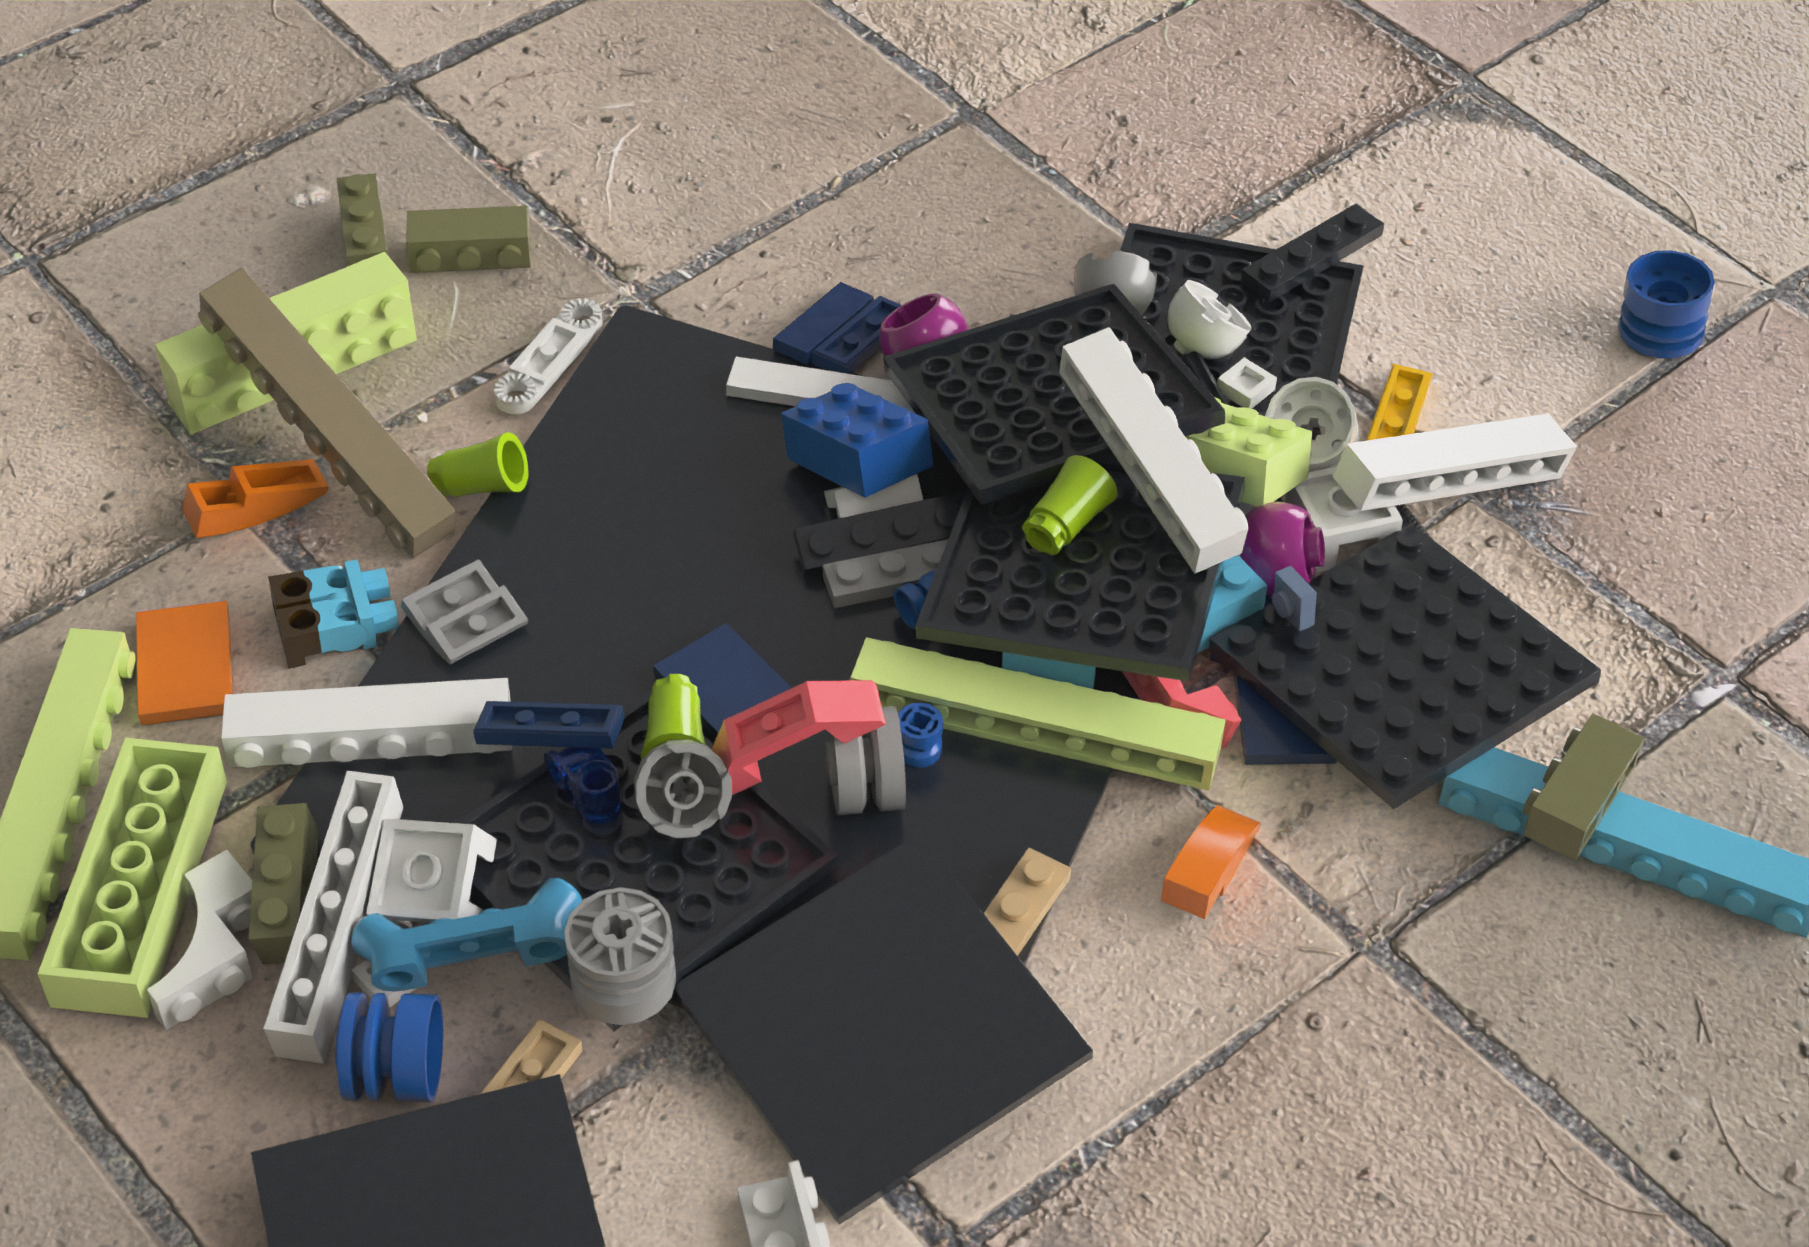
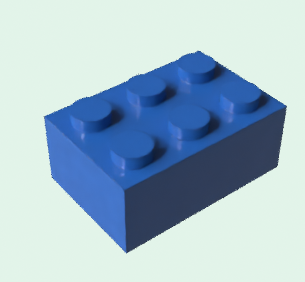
M852 383L838 384L830 392L816 398L801 400L797 403L796 407L781 413L788 459L864 498L934 466L928 419L909 411L907 408L882 399L878 395L856 387Z

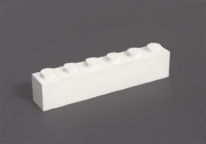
M1110 327L1063 346L1059 373L1194 574L1241 554L1248 532V523L1245 515L1238 507L1234 508L1224 493L1219 477L1214 473L1210 474L1203 464L1198 447L1191 439L1187 440L1183 435L1172 409L1168 406H1163L1155 394V388L1150 377L1145 373L1141 374L1133 362L1132 354L1124 341H1119Z
M1549 414L1349 443L1342 453L1333 478L1360 511L1560 479L1577 446Z
M508 678L225 694L221 739L229 768H253L263 765H301L312 762H349L361 759H397L410 756H444L447 754L492 753L495 751L512 750V745L476 744L473 734L486 701L511 702Z
M347 771L263 1028L275 1057L325 1063L351 979V970L354 968L358 956L353 951L352 933L359 921L367 916V907L384 818L400 819L403 811V804L396 781L392 776Z

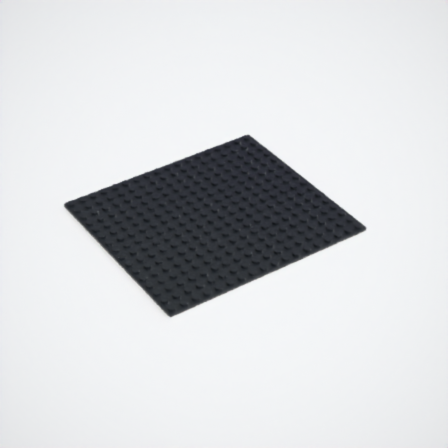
M621 306L614 313L524 444L523 448L528 461V480L525 488L521 492H491L429 582L431 584L479 559L497 586L501 587L504 585L527 617L528 624L449 664L434 650L409 617L406 616L358 687L508 678L511 702L622 705L624 709L652 690V686L657 680L654 676L653 665L725 623L792 688L806 681H850L866 637L881 641H891L920 650L935 651L942 655L968 661H978L1002 668L1003 652L916 638V629L909 627L898 613L894 596L834 608L823 579V570L804 575L793 537L794 528L838 519L836 508H828L824 491L842 486L788 459L781 413L796 406L726 396V383L735 357L820 370L824 369L811 364V362L806 365L769 347L634 307ZM930 434L934 466L917 473L923 500L963 492L965 497L968 489L967 484ZM1096 667L1093 689L1113 692L1121 696L1140 700L1122 671ZM702 726L703 736L714 744L716 739ZM943 729L941 735L942 753L934 764L923 768H915L904 764L906 803L903 810L880 812L873 803L870 783H866L867 801L863 812L860 814L837 815L832 786L829 784L827 771V730H823L758 760V766L762 782L758 784L838 854V867L708 963L918 833L922 835L984 913L1028 848L1071 867L1114 769ZM512 745V750L495 751L492 753L475 752L447 754L444 756L426 755L400 757L397 759L377 758L352 760L349 762L305 763L276 805L306 803L319 829L318 862L347 771L394 777L403 804L400 820L455 823L566 747ZM255 836L250 843L253 854L255 849ZM470 892L469 902L483 911L487 910L488 908ZM1052 907L1018 955L1025 966ZM673 992L671 999L667 1003L685 1009Z

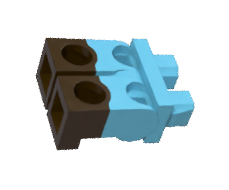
M357 559L344 562L345 567L327 566L268 576L272 605L288 669L306 665V656L333 650L341 652L352 651L362 645L364 650L377 647L376 634L398 629V615L394 600L369 603V601L390 597V588L385 568L361 572Z

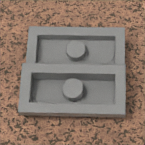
M479 559L402 598L401 602L402 609L418 631L449 664L528 624L527 617L504 585L501 587L497 586Z

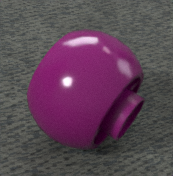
M937 293L926 294L903 304L887 316L880 328V347L885 357L969 330L964 314L953 301Z
M1270 502L1251 509L1245 515L1248 523V532L1240 558L1266 583V596L1272 597L1274 593L1275 572L1289 566L1310 584V581L1315 578L1316 567H1323L1325 562V542L1322 528H1313L1309 512L1291 503Z

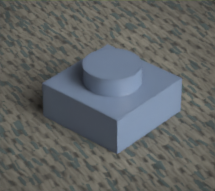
M1291 566L1275 572V589L1272 595V602L1277 613L1282 618H1287L1299 632L1313 626L1315 623L1317 592Z

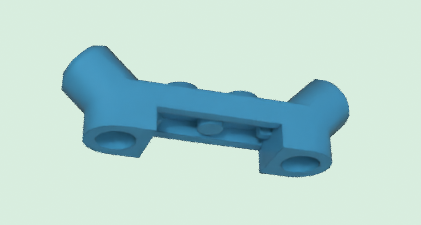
M551 878L546 880L524 906L504 910L487 909L478 915L458 919L441 918L432 921L428 925L402 929L381 914L374 913L362 918L355 926L352 933V947L356 954L371 963L372 984L380 990L390 992L428 986L427 968L513 951H519L526 967L558 960L567 954L564 930L570 913L582 901V897L572 885L563 879Z

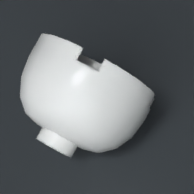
M1187 280L1176 292L1169 305L1167 316L1169 330L1177 339L1174 343L1175 348L1182 354L1196 351L1205 359H1219L1233 353L1246 339V335L1251 330V325L1233 305L1229 303L1225 307L1216 300L1219 296L1217 293L1192 280Z

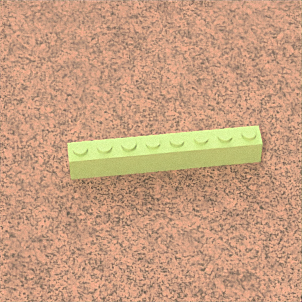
M70 628L0 818V958L30 961L36 942H41L45 935V915L49 903L55 902L58 897L60 888L59 874L63 862L68 863L71 859L73 852L72 836L75 827L84 821L86 814L85 798L89 787H94L97 783L99 775L98 761L102 750H107L110 745L111 723L114 714H119L122 710L124 702L123 688L126 679H131L135 672V653L129 650L124 632Z
M868 637L864 641L850 677V681L872 680L876 683L881 706H895L897 713L912 703H926L934 706L942 715L943 729L1208 791L1210 790L1219 758L1226 721L1225 719L1212 717L1205 713L1190 712L1165 706L1157 702L1129 698L1113 692H1103L1077 686L1070 682L1055 681L1030 675L1026 672H1016L986 665L978 661H968L942 655L935 651L920 650L891 641H881Z

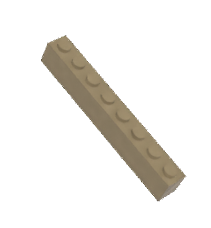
M242 267L199 292L200 312H198V317L203 327L210 334L216 333L224 342L225 349L230 358L238 365L243 363L250 371L251 379L256 388L264 395L270 394L277 402V408L283 419L289 425H297L304 433L305 442L310 450L317 456L322 454L331 464V471L337 481L344 487L349 485L358 495V502L364 512L371 518L376 516L385 526L387 537L396 548L401 549L403 547L412 558H415L455 531L456 510Z

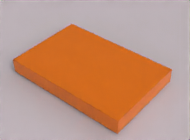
M227 601L136 612L137 689L140 724L148 725L223 715L225 694H233L230 613Z

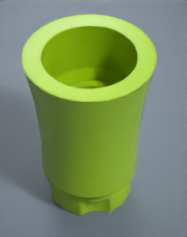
M506 432L481 443L448 450L443 455L430 459L427 465V475L432 484L444 497L449 495L461 497L489 492H521L528 480V461L520 440L513 433Z
M1074 455L1067 458L1057 478L1043 498L1031 510L1030 517L1023 524L1022 530L1026 534L1028 543L1037 551L1046 552L1050 555L1057 554L1063 546L1068 545L1092 518L1117 498V487L1109 473L1098 463L1087 457Z
M669 674L663 679H657L653 684L652 694L649 698L648 725L641 760L654 747L669 740L689 739L706 745L702 732L700 698L697 694V686L690 682L688 676Z

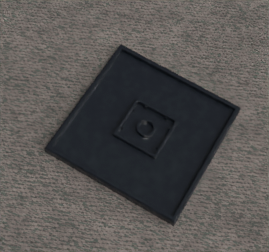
M920 833L675 984L673 991L792 1160H799L802 1174L805 1177L812 1176L817 1195L839 1225L1093 1058L1092 1048Z
M560 1074L251 1152L269 1247H606Z

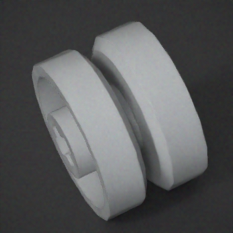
M882 706L886 725L867 733L866 738L860 736L844 744L827 731V771L829 784L832 786L837 815L860 814L863 812L867 801L866 783H870L873 803L880 812L903 810L905 808L904 752L899 716L895 706Z

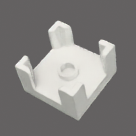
M1337 466L1308 472V479L1286 493V503L1300 506L1308 511L1312 519L1313 528H1322L1325 542V562L1323 567H1316L1315 573L1335 567L1339 545L1378 537V542L1392 533L1400 531L1403 523L1395 506L1360 511L1333 478Z
M384 818L366 914L379 913L405 929L412 928V922L431 923L441 918L458 919L478 915L483 910L469 902L476 859L479 856L487 862H492L497 839L473 824Z

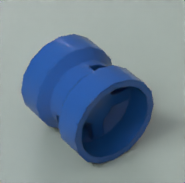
M936 570L922 575L918 583H906L894 591V602L898 613L903 621L912 629H916V622Z
M909 704L898 713L904 764L915 768L927 767L934 764L942 753L941 735L943 732V718L939 710L930 704Z

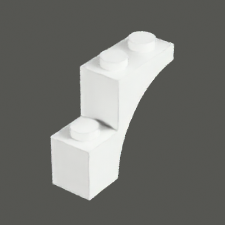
M228 850L223 851L184 874L192 903L198 910L195 933L187 951L178 964L164 978L147 989L155 1016L165 1030L179 1022L193 1018L201 1009L224 995L236 992L244 983L253 978L246 951L233 936V933L249 927L252 880Z

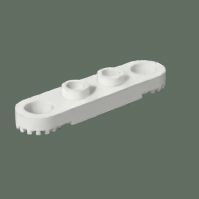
M578 298L577 302L571 300L569 301L570 304L566 303L564 305V308H562L556 318L550 320L511 364L506 375L502 379L497 380V383L494 385L495 402L501 411L508 414H522L531 410L601 330L603 319L598 303L595 304L593 300L589 302L586 298L584 301ZM577 316L590 317V319H586V323L584 320H582V323L579 320L575 322L574 318ZM512 391L524 392V396L520 395V399H518V396H515V399H513V396L508 398L507 394Z

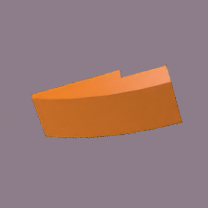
M314 459L232 466L229 480L187 483L182 511L196 538L221 535L279 518L323 496L328 492L329 486Z
M1215 806L1194 830L1164 877L1161 901L1206 919L1218 895L1223 896L1256 836L1261 822L1222 806Z

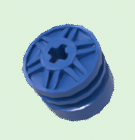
M1673 250L1653 251L1641 255L1633 261L1626 275L1623 293L1624 301L1621 306V316L1618 325L1620 336L1630 348L1643 355L1660 359L1678 358L1696 350L1702 344L1709 315L1708 309L1711 304L1715 284L1712 270L1702 260L1690 254Z
M350 992L347 994L335 1041V1064L340 1096L343 1100H359L365 1088L369 1101H379L382 1098L388 1078H391L394 1096L398 1102L432 1103L435 1100L442 1068L444 1035L442 1004L438 994H403L399 1000L395 1016H391L388 998L385 993L374 994L370 1004H368V998L364 992Z

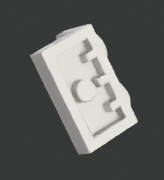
M799 1160L788 1162V1177L737 1187L738 1201L750 1247H830L825 1223H815L812 1213L813 1208H818L812 1176L803 1178Z

